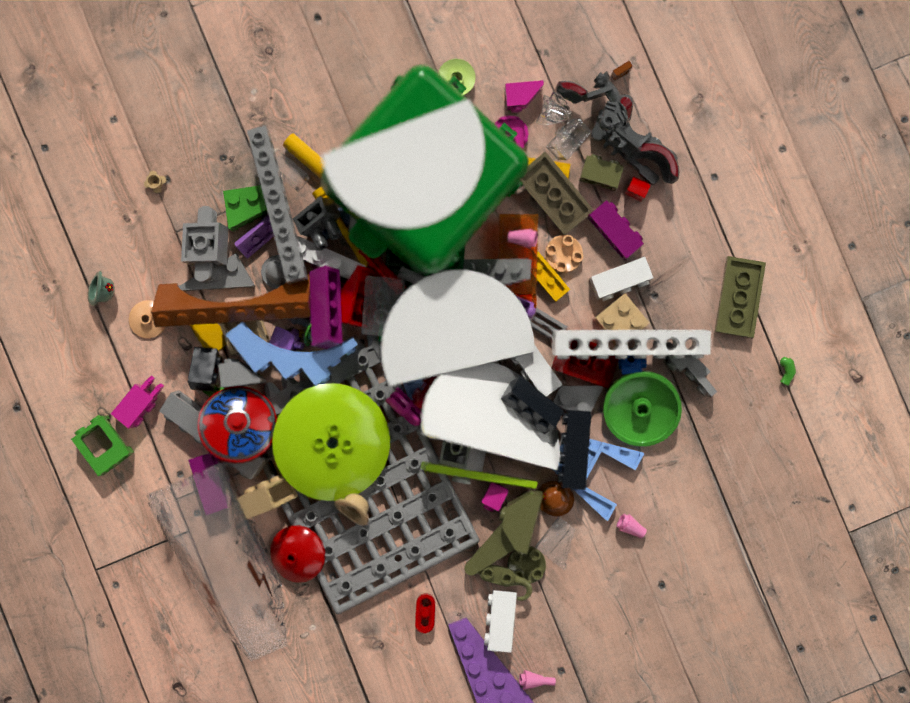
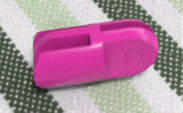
M397 387L385 401L410 424L414 426L420 425L423 412L413 405V401Z

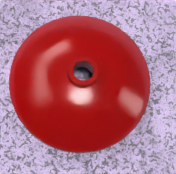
M292 525L276 534L271 543L270 556L274 568L283 578L291 582L304 583L312 580L321 572L325 563V548L321 539L314 531L305 526Z

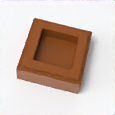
M627 61L614 69L611 77L614 81L620 79L631 71L633 65L630 61Z

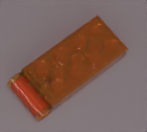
M499 214L498 259L531 260L530 280L520 282L518 287L515 284L505 286L514 295L533 302L536 308L538 240L536 247L527 248L508 242L509 231L533 229V231H537L539 234V215Z

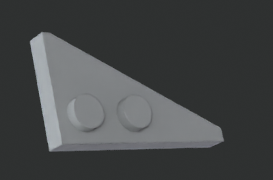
M234 254L227 258V265L214 266V280L206 284L192 278L181 284L179 288L182 291L254 287L255 284L238 254Z

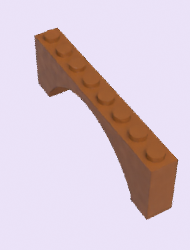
M307 274L308 280L293 284L286 282L269 293L234 302L206 301L188 295L179 288L178 283L159 284L151 309L154 326L170 327L311 317L310 274Z

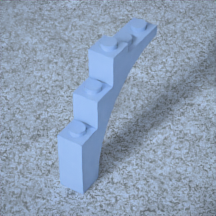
M241 322L226 334L227 338L254 372L258 370L264 371L270 366L269 362L271 361L285 379L288 377L292 379L300 373L299 369L302 368L315 386L329 381L331 371L328 367L331 366L333 368L341 362L340 358L343 355L349 356L356 350L355 346L358 345L352 336L342 342V344L325 350L313 352L291 351L266 342L253 333L244 322Z

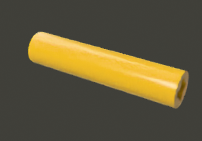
M294 133L289 135L284 141L283 147L321 179L324 168L322 157Z

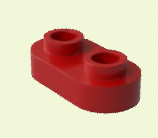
M429 593L419 595L416 601L415 626L421 633H429L434 628L436 602L435 598ZM426 599L430 602V604L428 606H424L422 604V601ZM427 619L429 623L423 625L421 621Z

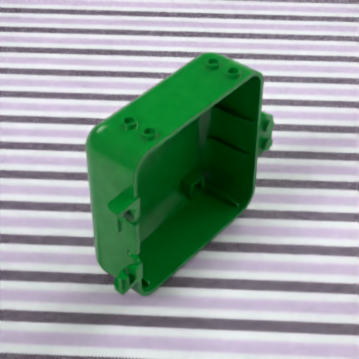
M416 65L410 68L403 76L399 75L393 81V85L390 87L391 90L339 148L465 101L467 98L462 93L467 88L455 76L448 82L432 67ZM472 104L478 115L484 137V160L479 179L461 206L445 218L425 226L414 228L390 227L361 216L337 194L327 176L325 167L321 175V186L328 197L357 221L349 231V240L367 257L372 259L378 258L388 248L415 273L431 276L444 268L446 270L450 268L460 257L458 255L459 251L507 196L510 197L523 184L521 179L527 173L529 161L525 151L513 141L518 133L513 131L505 122L499 128Z

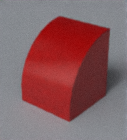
M633 176L624 194L642 202L651 184Z

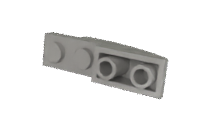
M666 342V348L670 349L673 344ZM666 355L667 366L672 371L676 370L677 372L685 369L684 374L690 381L694 380L698 385L696 388L703 396L712 397L717 393L716 389L705 377L711 371L700 360L692 358V355H685V358H673V355Z

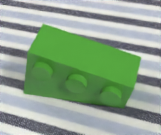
M261 185L223 191L228 228L232 232L268 214Z

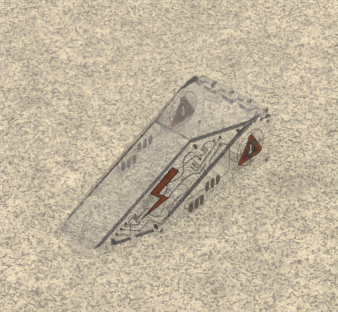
M226 462L203 470L204 479L200 472L185 478L186 487L182 480L166 486L168 495H166L163 488L148 494L147 496L150 501L148 504L210 616L250 661H253L287 646L282 583L272 564L271 557L254 517L246 519L239 503L238 497L244 494L234 470Z

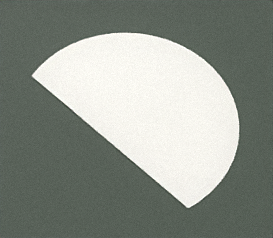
M469 99L325 153L322 155L327 176L335 191L354 211L381 225L414 228L445 218L468 198L482 170L484 137L478 115Z
M451 270L433 274L412 286L392 309L382 338V362L390 386L534 352V336L531 323L517 297L494 278L467 270Z
M489 362L442 373L435 380L426 396L423 407V434L554 470L558 469L560 443L557 428L555 427L544 434L501 399L510 382L520 376L519 374L505 366Z

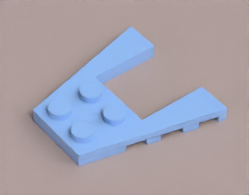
M590 439L587 478L601 452L634 470L638 467L645 453ZM564 444L560 445V452H563ZM558 464L557 470L552 469L557 475L558 471L562 472V464ZM587 487L586 490L573 489L606 521L609 520L617 505L616 503Z

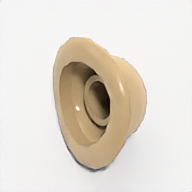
M349 494L344 499L335 501L336 509L345 517L361 526L368 524L367 512L369 506L365 498L358 494Z

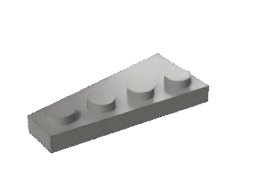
M464 259L463 270L485 274L499 281L504 286L530 280L531 260Z

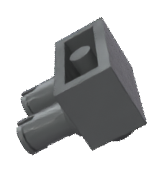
M319 197L293 218L299 234L311 237L318 251L328 247V243L322 233L325 229H327L331 240L342 236V232L336 223L341 214L333 200Z

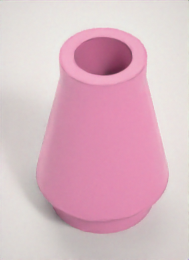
M533 229L509 231L508 242L527 248L536 247L538 233L533 231Z
M623 514L617 522V527L621 532L640 539L646 534L647 529L630 514Z

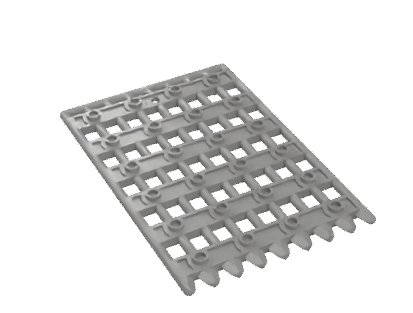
M374 331L367 333V348L359 340L355 339L358 345L355 346L356 350L351 356L345 354L340 358V363L333 368L331 366L328 367L331 375L329 376L330 380L325 384H339L348 380L351 387L361 391L354 376L365 371L373 388L363 393L369 396L378 406L382 405L390 421L387 423L390 443L399 439L407 456L397 461L390 448L387 459L390 465L382 470L378 478L367 489L358 494L368 502L369 509L373 517L368 519L367 525L361 526L355 523V526L345 530L337 514L339 511L335 507V501L320 500L311 505L307 496L297 490V495L304 509L293 513L288 502L281 505L291 526L301 525L307 528L313 526L324 545L325 563L331 561L338 578L328 582L322 570L317 575V578L335 614H341L479 543V537L448 476L438 473L442 482L431 487L421 468L422 461L441 464L429 438L423 434L421 424L414 426L403 416L396 418L391 406L385 401L397 387L404 393L405 391L401 383L390 386L386 380L379 384L371 367L382 362V345ZM302 368L299 369V382L294 378L288 377L285 379L282 376V391L271 382L265 384V396L273 405L276 415H280L286 404L297 394L315 386ZM415 430L424 448L416 452L413 451L405 436ZM272 445L265 452L270 458L263 467L268 480L275 477L268 463L275 459ZM417 474L424 488V491L416 495L413 494L406 478ZM398 482L407 497L406 500L399 504L396 503L389 489L390 486ZM380 491L383 492L390 506L389 509L381 513L372 498L373 495ZM451 499L459 516L448 521L440 504ZM434 508L442 525L431 530L423 513ZM329 517L338 532V535L330 539L327 538L320 524L321 521ZM417 517L424 534L414 539L406 522ZM400 526L407 540V543L399 547L396 546L389 530ZM382 534L390 551L380 556L372 539ZM468 534L470 539L460 544L458 539ZM365 543L373 560L363 565L355 548ZM449 543L452 544L453 548L442 552L441 547ZM434 551L436 556L425 561L424 556ZM348 552L356 569L345 574L337 557ZM401 555L402 560L397 562L395 556ZM417 560L419 565L408 570L406 565ZM400 569L402 574L391 579L389 574ZM383 578L385 583L374 588L372 583ZM363 587L366 588L367 592L356 596L355 591ZM348 595L350 600L339 605L337 600Z

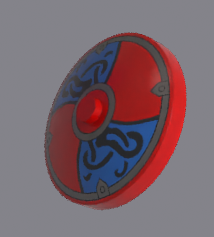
M244 386L228 387L213 394L203 405L198 417V433L206 450L215 458L233 464L247 463L262 456L272 445L277 416L271 402L259 391Z

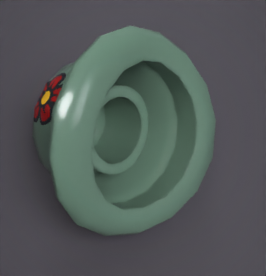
M102 271L96 273L88 289V302L92 306L97 305L98 302H107L114 295V282L102 276Z

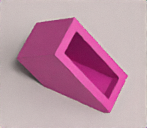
M544 81L505 83L506 111L511 110L512 113L522 112V109H526L543 89Z

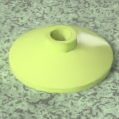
M463 59L448 60L439 69L438 73L448 82L453 76L460 78L459 82L467 88L462 95L469 93L475 84V71Z

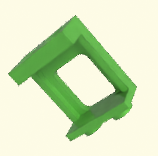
M100 415L93 418L88 427L78 429L75 432L76 436L71 439L97 476L105 475L135 453L131 446H126L108 420L110 418ZM98 427H101L113 445L97 458L82 439Z

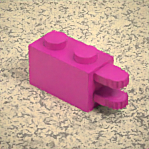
M152 375L142 385L135 384L111 412V415L128 429L137 428L144 419L142 417L146 412H151L156 406L155 401L158 399L157 396L164 388V385L158 384L150 393L147 389L155 380Z

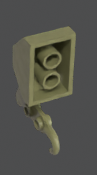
M531 488L508 501L507 507H502L499 519L503 522L469 561L466 562L464 567L466 574L475 575L478 573L487 582L506 587L524 586L526 594L522 597H517L518 601H525L530 598L533 590L531 583L525 578L520 577L513 570L492 563L513 550L525 554L528 553L542 500V491Z

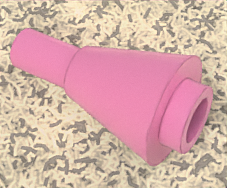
M524 670L523 674L519 676V685L522 686L523 690L543 685L555 686L556 683L555 678L543 677Z

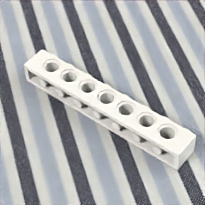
M552 330V354L557 356L558 359H569V355H577L578 359H588L589 355H596L598 359H607L608 355H615V358L626 359L627 355H635V358L640 359L646 358L647 355H654V358H666V355H673V358H685V355H692V358H704V355H710L711 331ZM576 339L577 347L570 350V341ZM595 339L597 345L594 349L590 350L588 344L591 340ZM614 339L616 346L613 349H609L608 343ZM633 339L635 346L632 349H628L627 344ZM653 339L654 346L648 349L647 342ZM672 339L673 346L667 349L666 342ZM691 339L692 346L686 349L685 343Z

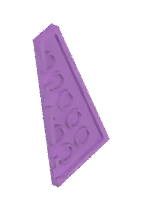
M467 617L448 624L477 703H534L494 651L487 649V645H484V639Z

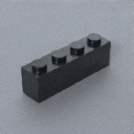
M566 410V413H563L562 425H565V433H561V444H564L563 452H560L559 464H562V472L558 471V483H561L560 487L586 490L592 414L590 411Z

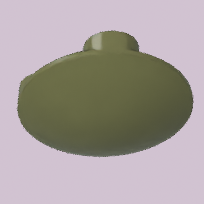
M529 546L527 554L514 550L508 558V569L513 570L530 583L540 580L545 573V557L540 550L533 546Z

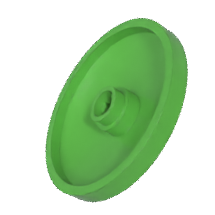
M642 371L626 374L611 385L604 399L603 411L609 430L619 440L634 446H651L664 441L675 431L681 419L682 405L678 391L668 379L654 372Z

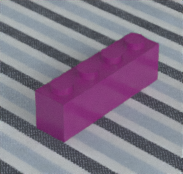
M324 265L309 272L311 342L314 347L329 349L342 344L340 270Z

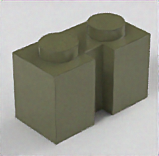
M595 154L587 155L579 181L616 191L624 166L615 160H609V162L602 160L601 156Z

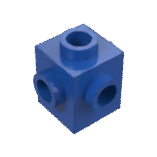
M627 355L626 359L618 360L619 369H622L623 376L642 372L643 368H647L646 358L640 359L635 358V355Z

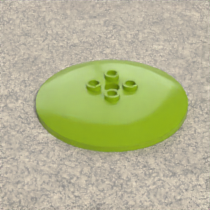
M320 384L300 392L283 408L273 431V454L282 476L297 491L314 499L336 501L344 499L349 494L361 493L381 474L390 450L389 428L381 409L365 393L343 384ZM331 437H335L338 440L335 448L327 446V440Z

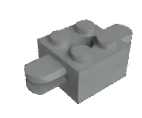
M203 206L198 209L197 223H183L181 262L195 266L194 278L206 284L214 280L215 265H227L229 229L227 226L217 222V211L209 206Z

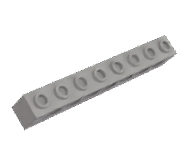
M266 125L247 130L286 282L293 284L308 280L270 131Z

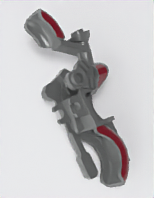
M608 71L604 74L601 72L594 79L596 84L593 87L598 90L589 93L583 86L575 82H558L555 88L556 96L566 99L573 104L581 101L587 102L605 95L609 99L605 103L604 110H600L595 126L591 131V137L595 141L604 139L606 141L603 145L604 149L611 145L614 148L611 155L619 153L638 171V175L651 185H655L659 181V176L648 166L640 164L636 159L645 158L655 162L661 170L665 183L674 184L678 181L680 171L677 155L664 146L658 138L651 136V132L644 136L633 131L629 123L632 116L633 99L630 95L620 94L610 81Z

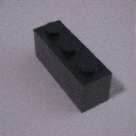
M521 375L510 382L501 397L509 407L517 411L524 419L528 420L537 430L544 434L557 426L564 413L560 407Z

